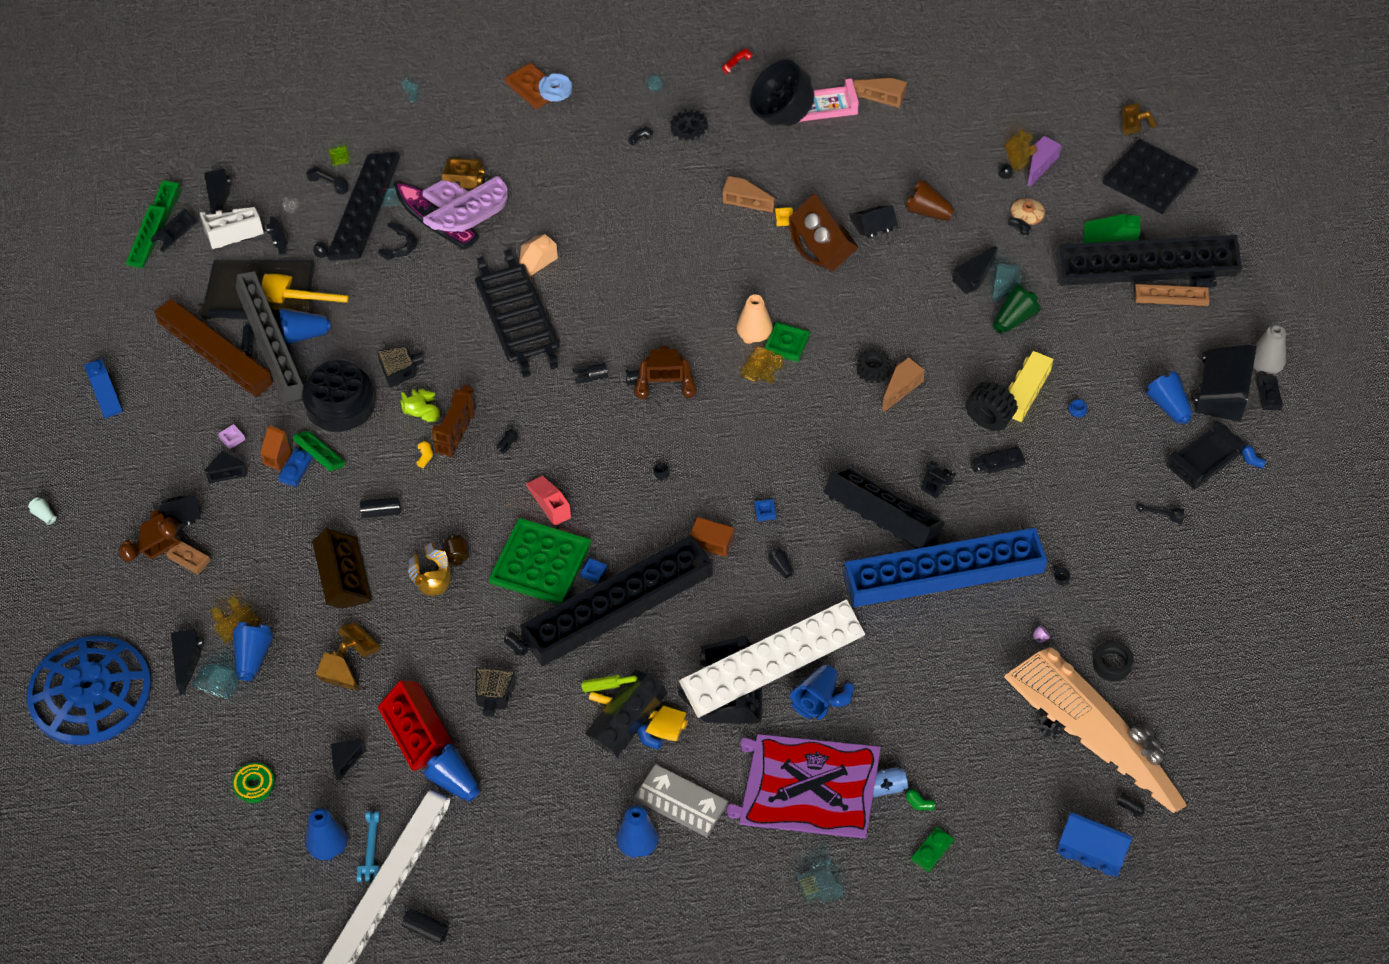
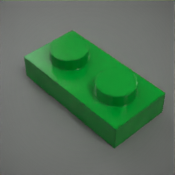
M936 827L912 856L911 861L929 873L954 843V838Z

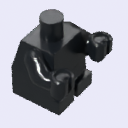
M931 460L927 464V474L924 477L921 490L938 498L943 493L946 485L952 484L956 473H952V471L946 468L943 470L935 468L937 463H933V460Z

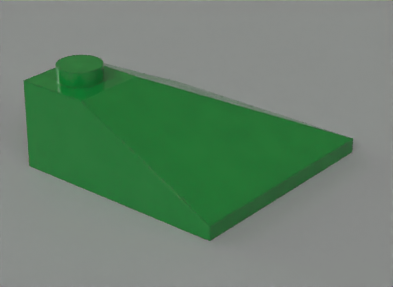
M1121 214L1085 222L1083 243L1139 240L1141 216Z

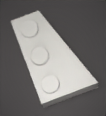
M255 207L233 209V212L222 213L221 210L216 211V214L209 215L201 212L202 224L212 249L264 234Z

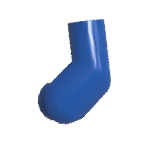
M1246 445L1243 447L1242 455L1245 462L1263 469L1266 460L1257 457L1252 446Z
M845 684L842 693L832 696L830 705L842 707L850 704L854 685Z
M648 723L642 724L638 729L641 743L659 750L662 746V740L654 738L650 733L645 732L649 726Z

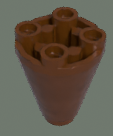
M919 180L914 188V192H916L914 197L910 195L905 204L907 211L949 221L955 209L927 181Z

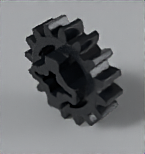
M685 109L684 113L678 112V116H673L671 132L674 133V137L678 136L679 140L685 138V141H687L688 138H691L693 141L694 137L700 138V134L705 135V130H708L707 118H705L704 113L700 114L699 110L693 112V109H691L690 112H687Z

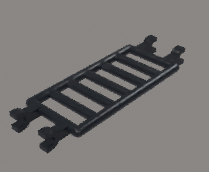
M511 249L504 251L505 262L509 268L489 273L484 257L477 258L478 270L481 276H477L475 282L508 362L517 361L523 378L530 376L529 365L525 360L528 357L545 353L551 370L558 368L556 362L558 360L553 350L558 349L560 344L526 265H516ZM521 272L523 276L521 279L485 288L483 283ZM527 285L529 290L491 301L489 298L491 294ZM531 297L534 304L496 314L494 310L496 307ZM533 311H538L540 316L506 327H501L499 322ZM543 324L545 328L544 331L509 341L505 337V334ZM549 337L550 344L512 354L510 349L511 347Z

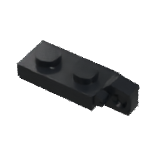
M1019 446L983 454L979 458L972 460L971 468L973 473L984 470V472L990 474L1025 465V459Z

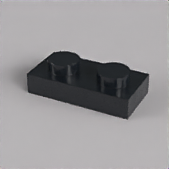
M1258 376L1257 386L1262 410H1281L1283 404L1277 376Z

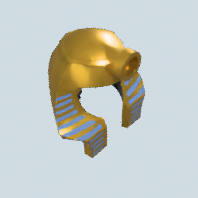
M431 542L425 547L426 557L436 562V571L423 574L419 569L418 555L415 554L409 559L408 574L422 593L436 596L443 594L450 585L451 574L446 552L436 550L435 544Z

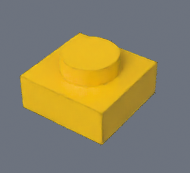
M793 207L775 208L777 226L789 225V217L793 214Z

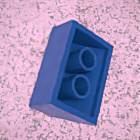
M1071 812L1057 853L1066 859L1079 861L1086 867L1099 869L1106 875L1118 877L1132 836Z

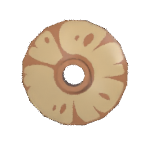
M1023 198L1011 205L1010 213L1012 217L1022 219L1029 225H1035L1044 219L1045 209L1035 199Z

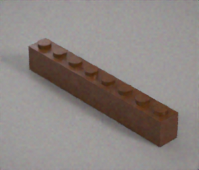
M170 299L154 311L157 322L254 397L257 398L273 385L271 373L267 368H262L255 359H250L243 350L234 347L231 341L222 338L216 330L210 329L204 321L198 320L192 312L186 311L180 303Z

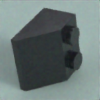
M879 205L849 215L858 233L867 236V238L876 236V232L883 231V233L893 230L892 227L898 226L893 205Z

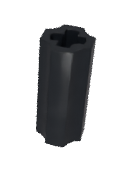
M399 497L360 501L361 518L400 515Z
M412 908L406 911L401 923L402 927L439 945L444 942L449 931V926Z

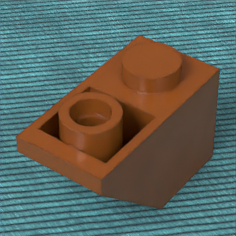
M269 425L260 454L264 465L280 471L291 456V450L286 432L279 427L275 428Z

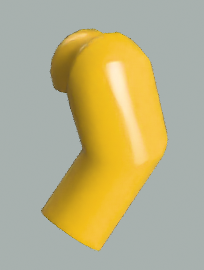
M427 441L418 444V449H420L422 456L416 463L421 468H424L433 457L431 444Z

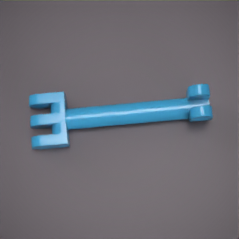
M366 811V821L369 823L365 866H358L357 882H362L363 874H366L365 881L370 882L371 874H374L375 879L380 871L379 866H374L377 825L380 818L379 811L374 813Z

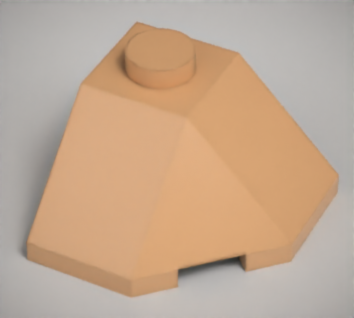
M546 234L531 238L521 245L519 265H526L529 275L532 276L558 258L557 244Z

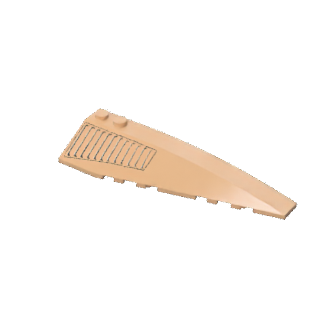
M1052 647L1039 651L1005 675L1004 678L1032 706L1038 710L1042 708L1049 713L1047 717L1053 722L1057 719L1066 726L1064 729L1070 735L1079 736L1082 744L1107 763L1112 761L1119 767L1117 770L1123 775L1128 773L1136 780L1135 784L1137 786L1149 789L1151 796L1174 813L1185 808L1187 804L1160 765L1151 764L1145 756L1141 755V745L1132 741L1128 735V731L1131 730L1130 727L1074 670L1073 666L1067 663Z

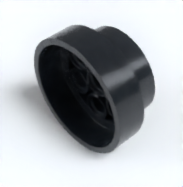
M786 59L768 66L755 81L750 94L751 110L770 125L781 124L790 126L798 123L807 115L814 102V89L811 86L809 74L794 61Z
M342 360L329 361L318 366L311 373L302 393L305 411L309 420L317 427L333 432L347 431L360 426L372 415L376 404L374 387L370 377L354 364Z

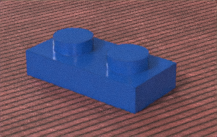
M295 448L278 477L279 482L297 487L313 457L308 452Z

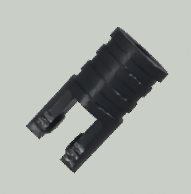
M605 362L572 368L573 373L588 371V376L576 378L575 384L608 378Z

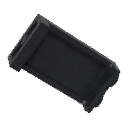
M1216 420L1208 432L1180 453L1175 451L1171 453L1166 466L1195 490L1241 455L1244 442L1225 425Z

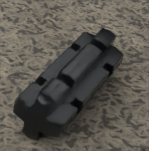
M246 324L243 327L241 350L249 357L252 354L254 332L251 325Z

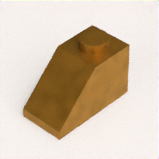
M324 652L316 672V676L320 681L358 691L359 686L343 655L337 652H331V654Z

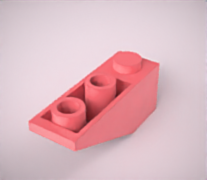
M544 476L526 483L527 488L554 526L571 518L570 504L561 491Z

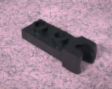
M185 208L155 233L151 238V242L162 241L163 247H161L160 251L164 252L198 221Z

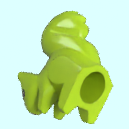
M420 388L417 393L413 389L411 397H407L404 392H401L400 405L403 414L421 417L422 420L427 422L437 421L441 415L439 408L433 404H426L435 400V392Z

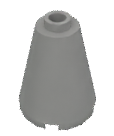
M1272 325L1254 345L1257 348L1253 368L1258 372L1261 370L1269 375L1282 371L1286 364V331L1281 326Z

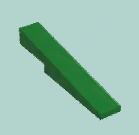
M162 180L153 205L148 206L127 258V266L144 268L157 242L152 243L151 238L165 226L182 192L179 183Z

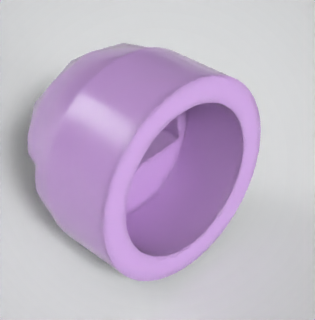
M1040 625L1035 629L1033 638L1037 639L1039 643H1044L1051 638V635Z

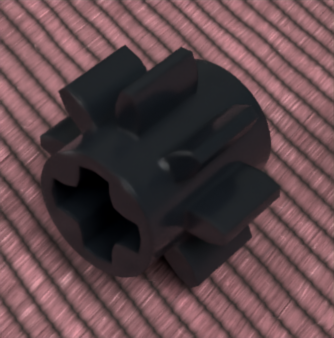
M1046 712V716L1043 718L1039 717L1041 725L1037 727L1040 731H1043L1045 738L1051 735L1055 739L1058 733H1063L1061 730L1063 724L1057 719L1053 722L1047 717L1049 713Z

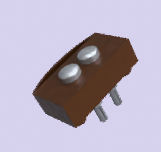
M815 193L789 217L790 233L797 251L806 260L820 268L834 271L859 248L826 200ZM800 234L810 251L816 255L818 261L813 260L806 253L800 240Z

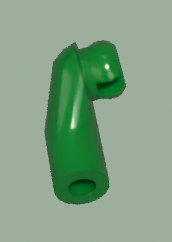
M912 788L907 791L906 800L915 810H934V800H923L916 789Z

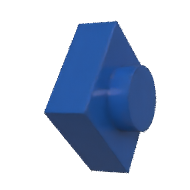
M773 499L754 501L757 522L776 519Z
M589 558L581 572V577L599 584L608 569L607 565Z

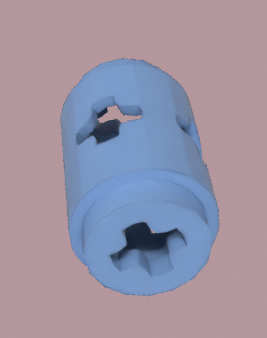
M894 767L877 771L873 797L903 792V789H908L904 768ZM883 779L888 780L886 781V786H882V784L884 783Z

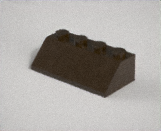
M325 528L312 543L326 605L344 609L371 602V593L357 537Z

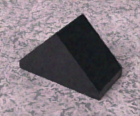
M223 451L205 469L209 484L247 476L244 463Z
M356 739L331 744L333 770L336 780L340 781L365 753L366 749L363 740Z

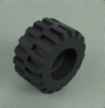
M989 381L981 382L977 385L965 403V408L971 419L979 426L991 431L1005 429L1018 409L1017 401L1008 389H1005L1000 384L990 383Z

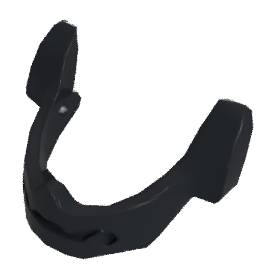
M390 222L387 226L397 232V235L408 236L406 237L407 244L400 249L391 251L379 249L378 254L387 260H391L394 257L407 256L416 248L418 238L407 230H403L404 227L402 225Z

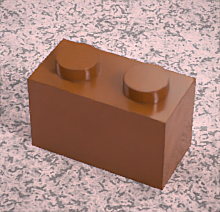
M697 517L690 535L693 536L704 551L727 557L734 540V528L727 524H719L709 519Z

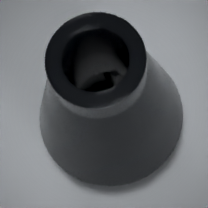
M779 548L769 554V563L784 579L794 574L785 551Z

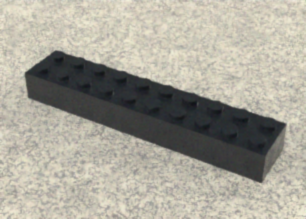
M1237 235L1059 245L1055 252L1059 286L1203 278L1212 275L1215 277L1236 276L1242 269Z
M690 535L521 624L522 639L527 642L529 649L543 667L711 577L713 563L693 536Z

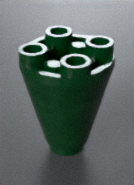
M1016 284L1010 290L992 324L994 330L999 334L1007 333L1036 316L1041 311V307L1037 303L1038 297L1033 292L1028 293L1020 284Z

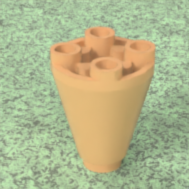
M756 294L751 295L747 299L736 324L737 333L748 344L769 339L773 330L772 321L765 302L760 295Z

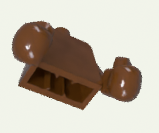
M661 346L659 349L651 350L650 356H647L640 363L639 378H637L634 388L635 396L641 400L648 398L650 394L647 387L648 382L683 381L681 389L683 397L687 399L692 398L696 394L697 388L691 376L689 361L682 355H679L677 349H669L668 346Z
M158 511L151 512V519L140 526V535L137 542L131 543L130 539L122 542L118 549L121 559L125 562H131L141 552L152 560L181 543L178 530L181 529V523L173 517L166 516L164 513H159Z

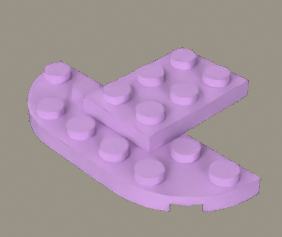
M496 176L468 192L464 188H460V185L456 182L441 180L423 190V197L439 207V209L426 215L423 223L434 230L463 232L493 216L505 207L508 198L507 186L500 177Z

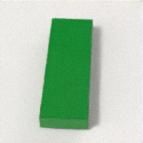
M309 430L294 434L293 440L327 470L334 471L344 467L345 461Z

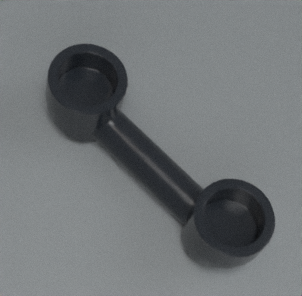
M318 166L311 167L306 172L309 181H317L322 178L333 183L337 194H345L349 190L348 183L344 178L329 175L321 171Z

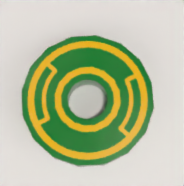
M250 763L241 767L235 773L232 780V788L235 795L246 803H259L267 799L275 787V778L272 771L266 765L260 763ZM252 780L259 781L258 785L255 787L248 786L249 782Z

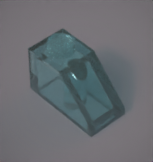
M998 263L992 302H997L1008 296L1010 290L1016 284L1021 283L1022 274L1018 273L1019 266Z
M212 665L201 669L192 687L229 700L238 685V681L233 670L219 665Z

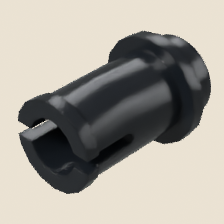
M1214 275L1203 278L1196 277L1192 280V286L1216 287L1217 281L1210 282L1216 280V277Z
M512 429L505 431V436L496 445L497 449L501 447L499 450L501 453H507L511 445L518 440L517 432Z
M509 632L504 637L503 642L510 646L516 655L524 656L528 652L527 642H522L513 632Z
M1125 793L1120 796L1117 803L1118 806L1132 812L1135 817H1141L1146 809L1143 801L1138 802Z

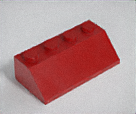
M400 680L377 707L412 771L427 766L428 761L435 755L439 757L442 754V750L448 744L454 745L420 684L416 681Z

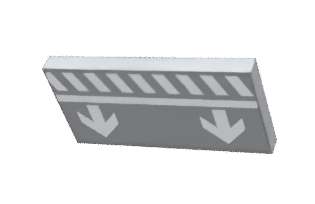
M656 764L634 796L635 801L707 838L728 806L727 800Z

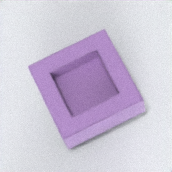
M234 424L218 433L219 439L229 450L245 441L244 435Z

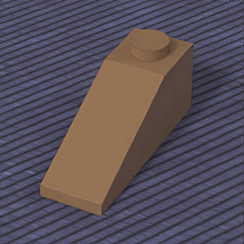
M893 78L853 81L858 97L900 108L906 95L907 82Z
M728 176L723 189V203L774 212L775 198L745 179Z
M910 358L899 362L895 367L883 398L882 410L884 412L924 380L925 370Z

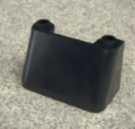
M1238 345L1208 348L1207 352H1203L1201 362L1205 363L1200 394H1196L1194 399V405H1197L1195 413L1241 422L1249 395L1257 346Z
M746 636L704 645L701 650L700 663L706 668L753 644ZM762 687L699 718L705 723H759L762 720Z

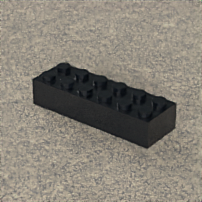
M849 466L832 472L823 493L829 495L828 497L831 500L841 502L846 509L858 512L862 518L877 523L879 528L889 530L896 538L908 541L910 546L916 549L925 548L935 543L945 524L943 520Z

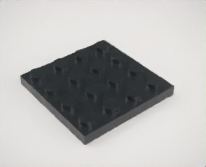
M1139 139L1103 178V184L1163 214L1195 178L1199 169Z

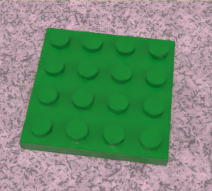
M519 518L489 577V584L559 605L566 600L592 544L591 539Z

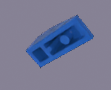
M102 359L85 364V370L104 418L122 413Z

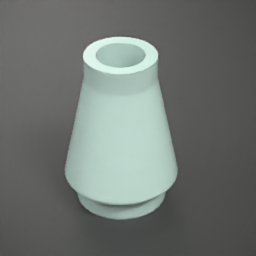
M37 497L28 505L30 513L43 520L47 525L55 522L57 517L53 514L45 499Z

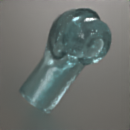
M404 80L401 85L409 94V101L416 102L418 87L414 83L409 82V80Z

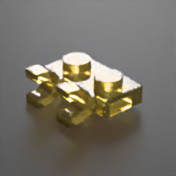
M1021 129L1018 135H1015L1004 145L1011 166L1016 172L1029 162V156L1038 151L1036 145L1030 147L1029 141L1033 139V136L1030 132L1026 135L1024 129Z
M757 346L742 369L741 377L755 382L763 379L772 384L775 380V376H773L775 369L780 371L783 363H781L783 356L774 355L772 351Z
M235 596L227 600L230 604L229 608L234 613L228 618H224L218 607L210 610L213 615L212 619L217 623L213 626L214 630L225 644L233 640V629L237 627L239 622L248 623L252 627L259 623V619L247 605L242 608Z

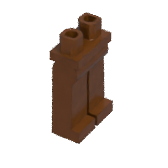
M463 385L461 390H454L451 399L452 405L440 426L434 425L432 429L435 453L449 457L454 456L470 423V418L473 419L475 416L473 387Z

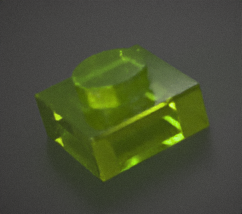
M346 146L329 149L333 166L350 163Z

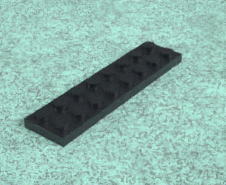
M398 152L367 154L327 253L329 261L361 258L400 159Z

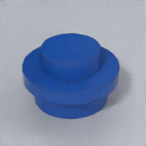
M1077 399L1070 403L1068 410L1074 417H1083L1086 415L1088 408L1083 400Z

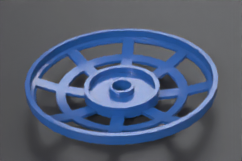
M90 636L70 641L52 651L35 669L27 690L29 713L43 733L59 742L71 745H88L108 740L130 727L145 709L151 692L150 671L146 661L137 649L120 639L107 636ZM110 642L118 644V646L109 651L101 648H87V643ZM78 645V651L65 656L58 663L51 662L61 652ZM125 649L130 650L138 659L142 671L129 672L126 663L118 655ZM90 653L106 655L99 663L88 662V654ZM79 656L80 664L71 669L62 666L70 659ZM112 660H115L123 672L110 674L106 666ZM42 669L51 670L45 680L44 691L32 696L35 681ZM55 673L63 675L62 685L50 689ZM131 679H143L142 693L137 704L133 707L124 701L130 689ZM124 680L120 695L116 696L111 693L113 682ZM92 682L89 688H82L84 683ZM63 693L67 701L61 709H58L51 697ZM45 699L49 709L56 715L50 727L38 716L34 703ZM105 700L112 703L105 710L95 714V706ZM73 706L86 709V716H74L68 713ZM118 707L128 714L116 725L98 732L96 721L109 716ZM63 720L72 723H88L90 734L70 735L57 730Z

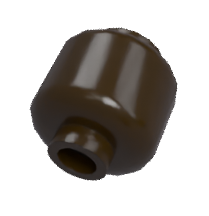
M450 536L443 543V551L446 552L448 562L451 565H462L469 558L468 542L462 536Z

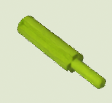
M620 675L590 679L584 680L581 686L585 693L618 688L624 683L636 682L637 677L634 675L620 678Z

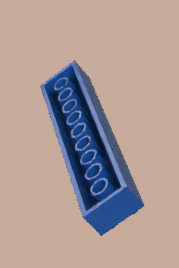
M1036 528L847 561L844 563L843 575L853 607L1044 573L1047 558Z

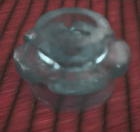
M651 76L647 81V87L652 91H658L663 86V82L659 76Z

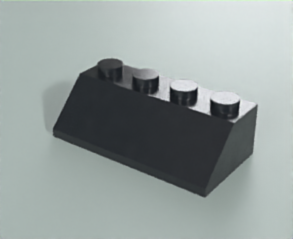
M638 670L631 674V676L635 675L637 677V681L624 683L585 733L587 737L616 758H618L638 732L640 726L646 722L668 694L663 684L650 675Z

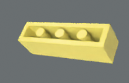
M1035 351L1032 352L1030 357L1025 358L1023 369L1018 370L1015 383L1012 382L1008 388L1017 401L1018 406L1017 412L1012 419L1019 422L1023 421L1050 374L1054 359Z

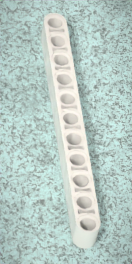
M432 790L428 791L323 964H355L450 805V798Z

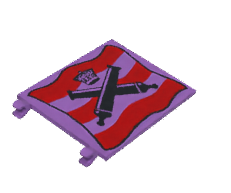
M757 734L756 741L748 738L741 739L742 751H754L743 808L729 804L727 806L729 818H740V825L866 839L881 747Z

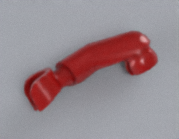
M749 49L741 50L722 66V70L727 75L731 68L743 57L748 61L753 54Z

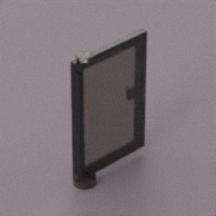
M214 260L204 303H199L198 312L202 315V318L248 319L235 289L237 274L255 271L261 286L264 274L288 275L293 277L289 289L310 292L315 263L314 261ZM285 298L283 304L268 302L275 319H280V310L284 308L312 313V303L308 299Z

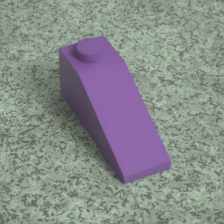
M1043 136L1039 141L1037 140L1033 145L1034 152L1028 179L1029 186L1060 156L1061 144L1046 136Z

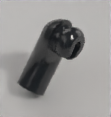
M644 127L635 131L628 139V142L631 145H635L642 136L649 139L653 132L649 127Z
M1010 217L1008 225L1021 228L1020 233L1022 235H1029L1031 226L1026 221Z

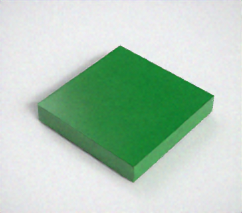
M776 322L765 345L764 353L799 362L810 337V331Z

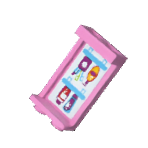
M852 78L845 79V87L814 90L813 105L801 121L858 114L859 102Z

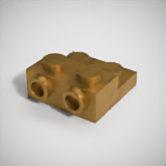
M447 158L442 173V181H459L460 188L474 189L478 185H482L483 177L485 176V166H482L481 159Z

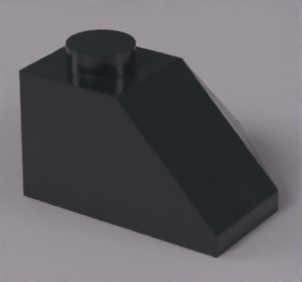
M180 495L161 501V504L156 503L153 505L154 510L164 513L168 517H173L184 525L194 524L195 519L201 518L196 495Z

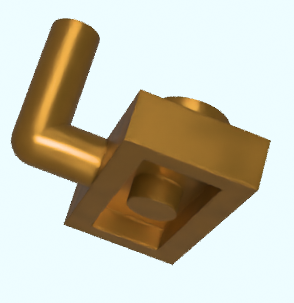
M1139 102L1122 107V132L1124 135L1141 131V120L1145 118L1151 128L1157 126L1150 111L1141 112Z
M356 622L339 628L338 634L345 641L341 642L337 653L342 654L343 658L347 648L353 647L362 657L379 652L380 645Z

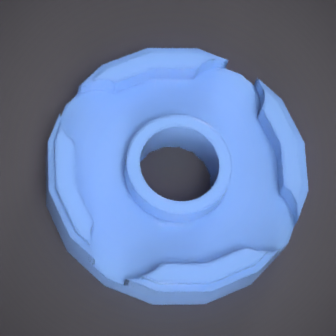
M554 73L550 74L549 77L545 76L539 82L540 95L549 101L564 100L572 93V82H570L567 76Z

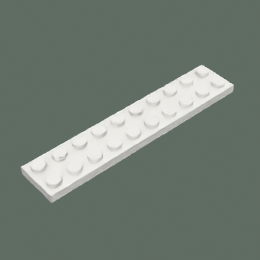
M846 599L681 679L679 682L699 718L865 636V633Z

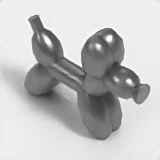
M1144 722L1142 726H1134L1128 731L1131 740L1141 745V755L1145 756L1151 764L1158 765L1163 761L1162 753L1165 750L1161 747L1159 740L1154 737L1153 728L1148 723Z

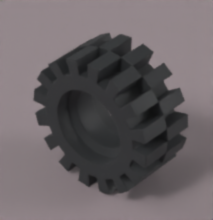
M871 348L870 352L866 349L864 353L861 352L860 356H858L857 374L860 375L861 379L864 378L865 382L871 380L870 383H874V380H876L877 383H880V379L884 381L885 377H888L890 373L891 360L889 355H885V351L880 353V349L874 351V348ZM876 363L881 367L870 368L867 364Z

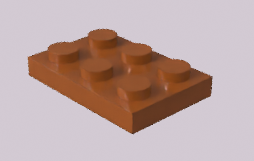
M532 63L525 65L504 78L505 84L533 108L538 109L550 102L544 99L539 92V82L546 75Z

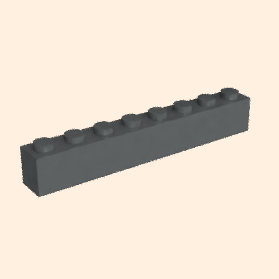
M253 271L237 274L235 289L283 403L300 400L303 384L256 273Z

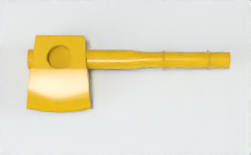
M264 274L261 287L267 302L283 304L285 298L335 301L338 303H348L349 301L348 295L291 290L289 288L292 276Z
M591 692L589 695L590 700L606 705L613 699L595 692ZM663 706L659 711L654 710L649 717L652 721L645 732L667 740L677 741L682 729H685L687 726L686 713Z

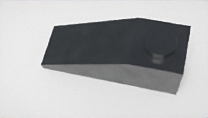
M225 169L204 172L212 214L223 210L230 194L229 186L232 183L230 175L226 176Z
M997 247L990 248L954 269L952 281L965 294L975 291L980 287L996 260Z
M195 629L171 633L176 685L180 695L185 693L201 657L200 648H203L202 637L197 635Z

